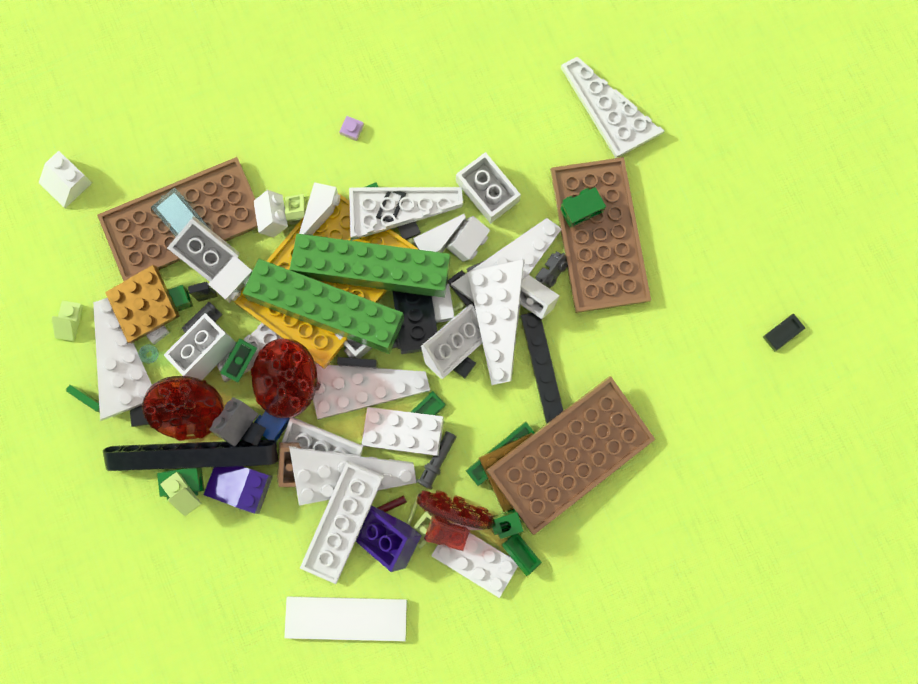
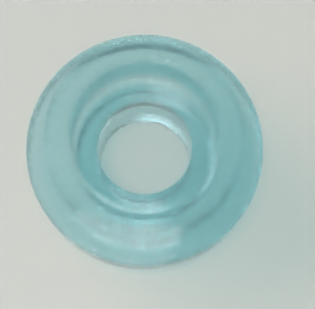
M151 344L144 345L139 350L141 361L147 364L155 362L159 356L158 349ZM151 351L152 356L147 358V352Z

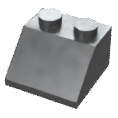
M232 397L226 403L219 417L213 421L209 430L224 441L236 446L258 413L244 402Z

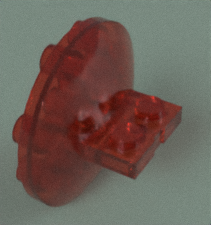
M276 339L266 344L259 351L251 368L252 387L257 403L268 414L277 418H291L304 412L311 404L315 392L321 386V383L317 381V369L312 355L304 345L292 339Z
M172 376L157 381L146 391L142 403V412L150 427L163 435L179 441L203 438L210 434L211 431L209 429L213 421L224 410V403L218 391L208 384L206 380L190 376Z
M422 490L418 494L416 502L427 514L432 516L424 537L425 541L463 551L470 530L492 529L494 515L488 513L487 508L475 507L465 502V498L456 495L452 501L451 497L447 496V493L436 490V493Z

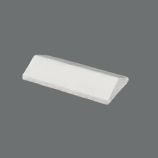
M469 304L421 346L425 364L441 379L447 376L483 343L474 306Z
M290 417L282 441L299 442L300 447L303 449H315L316 451L323 452L331 451L361 456L363 446L294 417Z

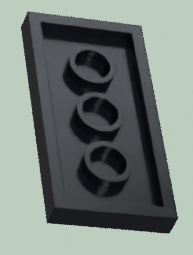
M392 291L395 310L403 312L404 322L398 333L401 354L422 352L421 346L437 333L432 296Z

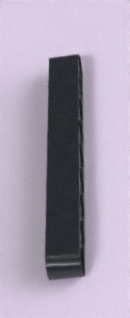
M260 440L257 446L244 441H239L236 446H233L226 441L121 445L103 449L105 467L108 471L271 465L278 462L275 440Z

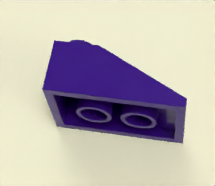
M244 466L214 467L204 495L236 508L259 514L273 476Z
M371 505L356 542L390 572H394L407 567L422 535L407 523Z

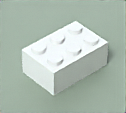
M486 152L456 174V183L462 187L465 194L490 224L520 201L521 194Z
M194 216L167 247V249L209 282L234 256H239L237 250Z
M205 313L164 356L183 377L197 386L233 349L236 342Z

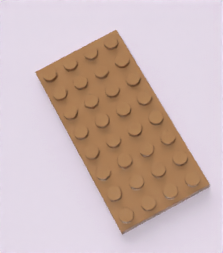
M237 157L97 215L123 281L152 265L157 266L158 270L181 261L178 256L167 249L178 233L157 209L174 193L199 221L225 242L258 228L254 200L256 199Z
M624 157L552 167L550 173L575 313L650 302V291ZM596 187L606 205L604 212L570 228L560 210L562 201L569 196L575 197L580 195L579 193L586 188L592 189Z
M609 376L486 471L513 509L517 511L518 516L531 534L535 535L652 443L655 438L616 382Z

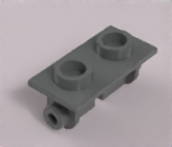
M557 251L555 254L552 253L545 263L549 270L542 267L535 277L536 280L549 289L554 286L560 273L567 268L565 253H562V255Z
M208 302L182 329L186 333L205 313L215 322L223 314Z

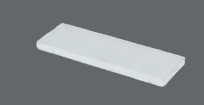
M347 460L300 569L337 584L384 478L383 475Z
M288 596L286 599L285 638L406 641L407 599Z

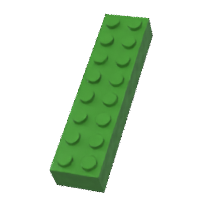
M296 234L289 270L317 281L445 298L450 268V254Z
M259 258L242 292L248 301L390 354L404 322L403 312Z

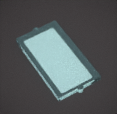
M173 188L165 196L162 195L161 199L151 206L175 237H177L193 216L207 226L176 188Z

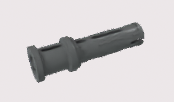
M448 431L445 432L440 442L439 456L433 455L430 462L425 464V470L421 478L416 481L418 484L432 490V484L436 476L441 473L440 467L457 438L454 434Z

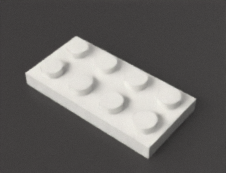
M367 407L361 445L439 456L444 417Z
M453 522L449 525L432 554V557L498 598L502 595L518 567L512 558Z

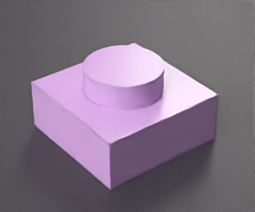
M346 116L339 133L357 141L364 127V122Z

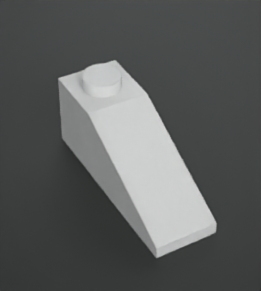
M314 182L299 234L313 235L334 212L335 205L338 206L340 202V195L336 187Z
M465 214L413 238L414 245L418 250L442 253L465 222Z

